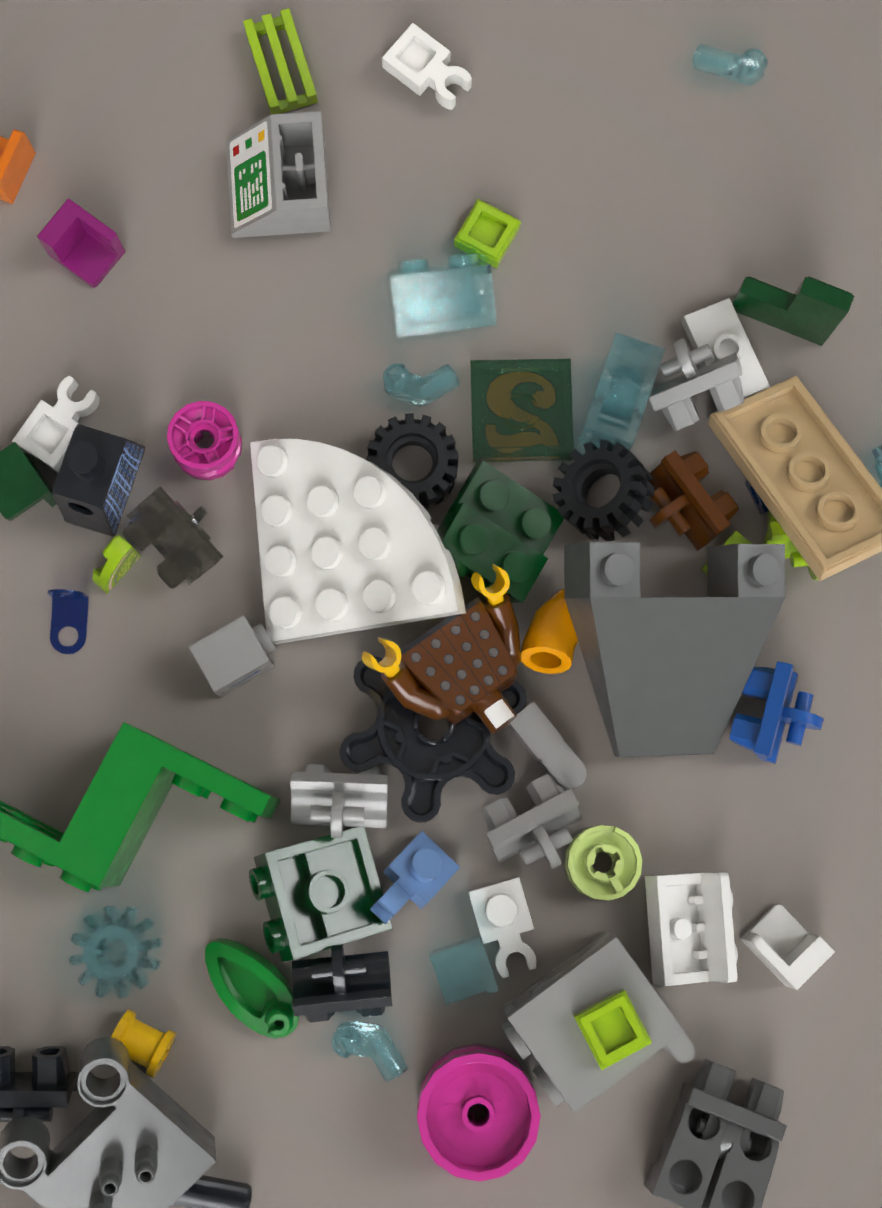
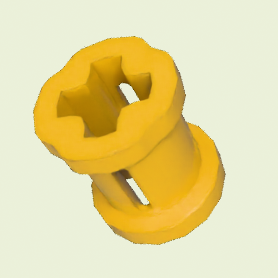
M128 1009L117 1024L111 1038L121 1041L129 1051L130 1060L146 1068L147 1076L155 1078L172 1048L177 1033L170 1029L165 1033L136 1019V1012Z

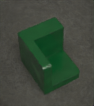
M16 442L0 451V513L6 520H14L43 499L51 507L57 504L53 497V489L29 455Z

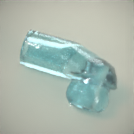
M700 44L694 53L692 63L694 69L745 85H752L764 77L763 70L767 67L768 60L766 55L758 49H748L741 56Z
M350 1020L341 1023L332 1035L331 1046L338 1056L348 1058L350 1055L372 1058L385 1082L395 1079L409 1068L388 1031L380 1024Z

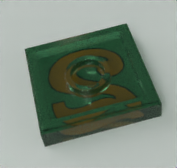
M571 359L470 360L472 462L482 460L485 462L573 460L568 455L574 450Z

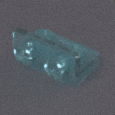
M477 253L448 256V265L428 267V259L398 262L399 271L388 272L397 338L497 325L491 264L486 260L478 261Z

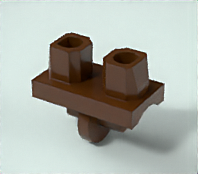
M675 450L665 456L661 463L650 472L652 479L648 482L654 487V496L650 497L660 511L651 517L649 521L655 529L669 522L679 537L685 534L695 549L699 551L731 525L729 520L739 510V506L728 492L720 490L710 497L700 484L709 474L708 464L698 451L680 456Z

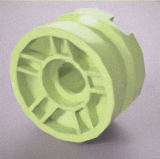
M598 825L584 829L572 838L573 841L570 842L565 851L564 867L568 880L578 892L589 898L610 901L623 897L635 887L642 871V856L638 844L629 833L618 827ZM599 852L609 854L612 859V867L605 873L595 871L592 866L595 864L596 854Z

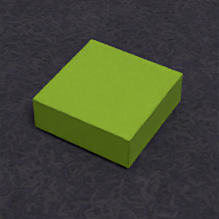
M477 199L454 239V247L497 269L520 230L521 221Z
M624 989L573 1015L601 1070L652 1043Z

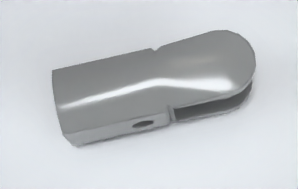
M534 701L521 710L517 717L508 724V727L535 761H539L544 772L551 774L564 791L570 788L574 790L582 785L587 775L583 762L567 743L563 742L562 736Z

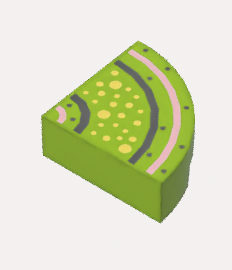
M119 534L114 536L102 552L103 556L108 560L100 569L93 570V582L107 594L141 557Z

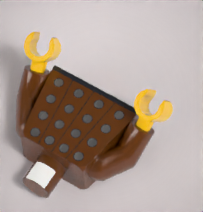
M492 564L493 570L496 573V580L492 586L485 588L483 578L477 572H474L471 577L473 587L487 597L484 604L479 597L475 598L465 605V614L447 617L401 650L393 641L379 637L378 641L384 646L386 652L383 660L377 663L370 653L364 651L362 653V661L369 668L382 672V680L403 707L434 720L447 718L453 724L460 722L475 711L491 734H494L517 717V714L501 692L509 688L516 679V668H518L521 662L519 624L510 597L505 594L510 585L509 576L505 570Z

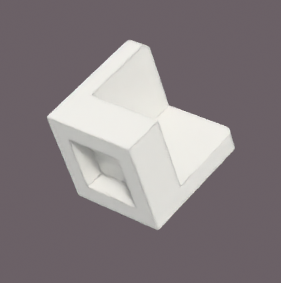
M779 904L773 905L740 938L784 986L798 990L835 953L820 936L809 934Z

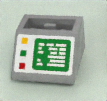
M321 111L269 115L226 141L232 238L331 232L326 146Z

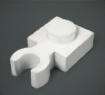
M414 23L407 28L382 57L383 69L419 96L428 86L435 90L438 103L446 109L452 110L456 105V96L446 89L447 86L457 84L467 92L471 89L472 77L467 70L459 66H447L450 62L451 51Z
M67 376L59 384L57 389L58 401L55 406L52 407L43 400H40L12 440L13 443L16 442L25 452L58 473L74 428L79 424L77 421L80 417L92 414L100 402V397L93 390H90L82 401H71V396L79 385L71 376Z
M516 877L468 891L482 943L486 944L498 940L500 948L495 956V965L501 977H509L506 959L513 952H520L525 956L526 965L529 970L536 969L535 953L526 943L522 942L520 933L534 929L520 878Z

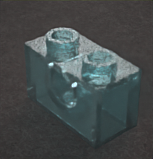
M616 332L578 444L583 445L592 441L599 448L600 440H609L614 446L617 442L625 446L628 451L631 450L665 348Z

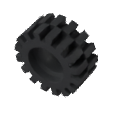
M414 413L405 414V420L398 421L396 416L389 419L386 428L380 425L375 431V439L369 441L366 460L374 463L396 478L428 510L430 504L435 502L438 505L444 500V495L447 492L450 494L453 489L455 478H457L459 457L458 451L455 448L456 442L452 434L449 436L446 434V427L442 423L438 422L437 425L431 423V417L422 415V420L414 419ZM419 446L430 454L433 465L426 477L417 481H407L396 474L392 466L393 458L403 447Z
M600 440L599 448L592 441L583 444L586 451L585 454L581 455L574 449L568 454L574 462L569 466L562 461L558 467V470L565 476L563 479L554 477L553 487L560 492L552 494L554 503L560 507L558 509L560 515L580 533L587 535L590 539L598 541L599 536H601L605 541L615 540L614 531L625 537L631 533L627 524L632 521L639 527L644 522L638 515L640 509L650 512L652 503L646 496H654V487L648 482L652 479L651 475L631 451H628L625 446L617 442L614 446L609 440ZM608 474L618 476L620 486L615 497L602 507L595 508L589 506L587 495L594 482Z

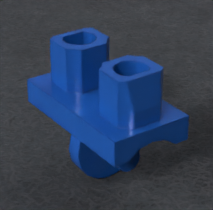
M777 661L775 669L753 667L742 692L745 697L767 702L762 719L739 713L736 714L730 732V740L741 747L754 751L761 761L776 764L786 723L790 724L786 742L797 746L802 744L805 728L821 730L824 719L821 716L810 713L813 694L798 691L795 707L790 708L798 679V673L793 671V664Z

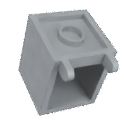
M607 932L599 934L502 1006L508 1018L507 1021L501 1024L503 1032L522 1059H525L531 1053L534 1055L540 1065L533 1069V1072L554 1105L557 1107L566 1101L574 1114L662 1048L670 1052L677 1061L682 1063L691 1061L695 1055L694 1045L619 939ZM624 989L652 1043L601 1070L573 1015Z

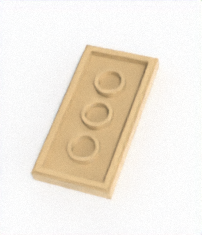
M797 376L745 398L744 403L726 411H717L710 414L709 427L819 581L882 551V488Z

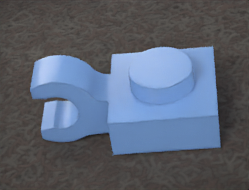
M421 831L383 871L394 884L370 910L386 924L409 899L422 909L460 867Z

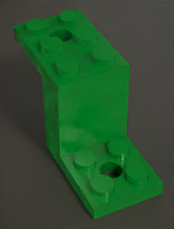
M123 722L65 833L0 800V841L14 844L15 846L11 854L31 865L41 867L42 864L63 869L59 878L73 887L85 892H90L91 888L101 891L103 887L121 885L173 784L193 795L206 799L213 792L224 798L220 805L221 809L253 823L256 822L258 816L272 819L281 800L139 728Z

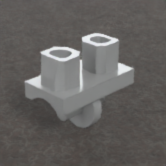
M684 338L673 343L677 357L661 363L660 366L666 378L681 371L684 374L651 388L652 395L649 396L654 411L662 409L665 418L674 431L700 420L699 413L691 396L708 389L711 392L718 412L744 403V395L739 377L742 376V366L737 353L697 369L696 365L714 358L709 345L706 344L690 351Z
M306 764L302 772L292 771L290 780L291 824L331 826V838H342L343 826L386 828L388 775H381L378 767H372L364 772L352 771V774L331 773V770L325 765Z
M545 774L532 781L526 787L527 793L535 806L533 809L517 816L508 797L500 798L483 808L489 829L486 835L499 863L520 853L526 866L542 857L545 858L551 869L562 865L556 850L573 841L566 827L580 821L582 816L578 809L579 801L572 789L564 791L551 774Z

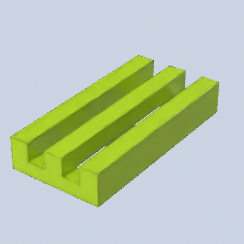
M289 8L280 10L281 16L272 18L271 13L262 15V21L253 23L252 19L243 21L245 33L271 115L318 103L315 87ZM285 30L305 94L296 95L277 31ZM266 34L287 98L280 101L277 100L258 39L259 36Z

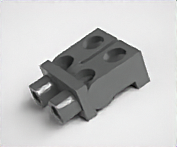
M705 1059L695 1076L693 1084L683 1083L679 1094L680 1099L673 1111L666 1137L655 1165L651 1164L644 1186L652 1195L684 1208H762L777 1157L779 1141L782 1142L787 1125L778 1121L784 1090L752 1078L742 1106L727 1100L736 1071Z

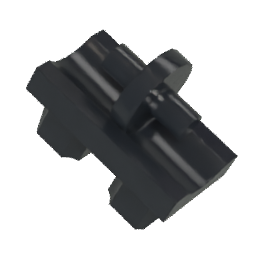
M343 944L332 945L331 957L292 961V1008L294 1016L305 1015L311 1023L329 1021L335 1012L356 1010L363 1017L378 1016L384 1013L385 1007L393 1006L388 951L345 955Z
M0 1046V1122H11L15 1118L23 1116L35 1117L42 1122H51L53 1107H67L69 1105L72 1091L78 1090V1072H70L66 1047L45 1046L37 1048L32 1054V1072H15V1048Z

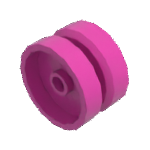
M477 1043L452 1048L434 1061L421 1082L417 1103V1122L421 1141L434 1162L457 1178L481 1182L503 1177L525 1161L537 1141L541 1115L536 1091L519 1062L497 1047ZM477 1103L485 1105L486 1117L479 1120L474 1119L473 1113L467 1116L469 1108Z

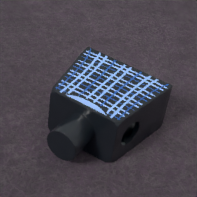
M77 424L53 487V497L65 522L114 537L146 449L145 446L123 437ZM83 506H85V507H87V508L90 509V510H85V509H82V508H83Z

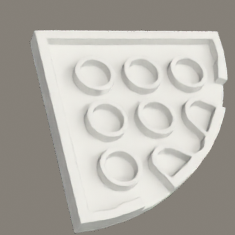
M269 439L250 442L266 632L273 644L466 613L462 586L450 551L445 549L438 532L430 521L432 519L430 514L396 478L372 462L344 449L321 442L302 439Z

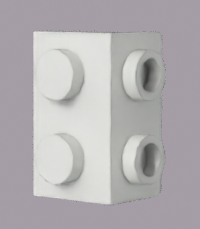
M698 872L645 876L653 985L673 986L701 982H736L738 951L734 942L733 894L730 889L728 873Z

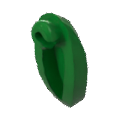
M217 938L206 946L205 963L210 980L219 998L237 1019L258 1034L273 1039L286 1037L296 1029L299 1016H294L293 990L287 979L274 964L252 949L229 939Z

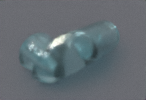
M400 363L390 365L383 372L386 393L395 400L418 407L426 406L460 386L458 377L449 364L442 366L425 377L410 373L405 368V365Z

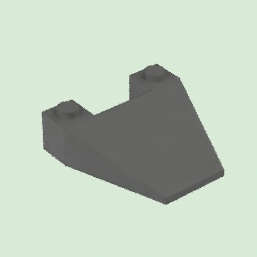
M585 542L564 545L565 601L615 757L715 753L785 599V544H730L707 547L708 597H641L640 542Z

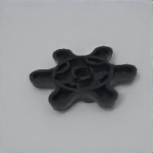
M373 656L377 663L383 660L380 657ZM362 660L358 662L353 676L355 685L361 692L374 700L378 715L375 723L369 729L352 733L342 742L340 757L345 767L355 772H364L381 764L397 768L405 781L401 808L410 820L417 823H426L438 814L441 807L442 789L447 782L454 778H469L477 783L483 791L493 795L505 793L511 788L515 780L514 767L507 758L494 750L490 742V731L475 711L456 724L451 723L445 718L449 727L447 734L440 740L428 739L418 729V723L424 715L402 706L382 680V672L369 668ZM515 680L501 694L514 712L518 714L525 707L527 696L523 686Z

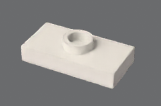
M730 298L683 317L681 323L693 349L708 344L714 358L700 363L701 367L737 353L742 366V376L739 377L741 379L744 399L770 387Z

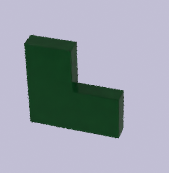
M748 276L745 277L738 289L732 305L739 314L822 346L849 312L855 296L852 295L853 293L809 276L804 278L794 294Z

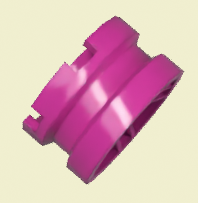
M209 401L190 403L177 411L168 425V445L176 463L184 473L199 480H214L224 477L234 469L235 463L239 456H241L242 439L235 418L225 407ZM204 432H209L210 437L214 439L213 444L208 448H200L196 445L203 438Z

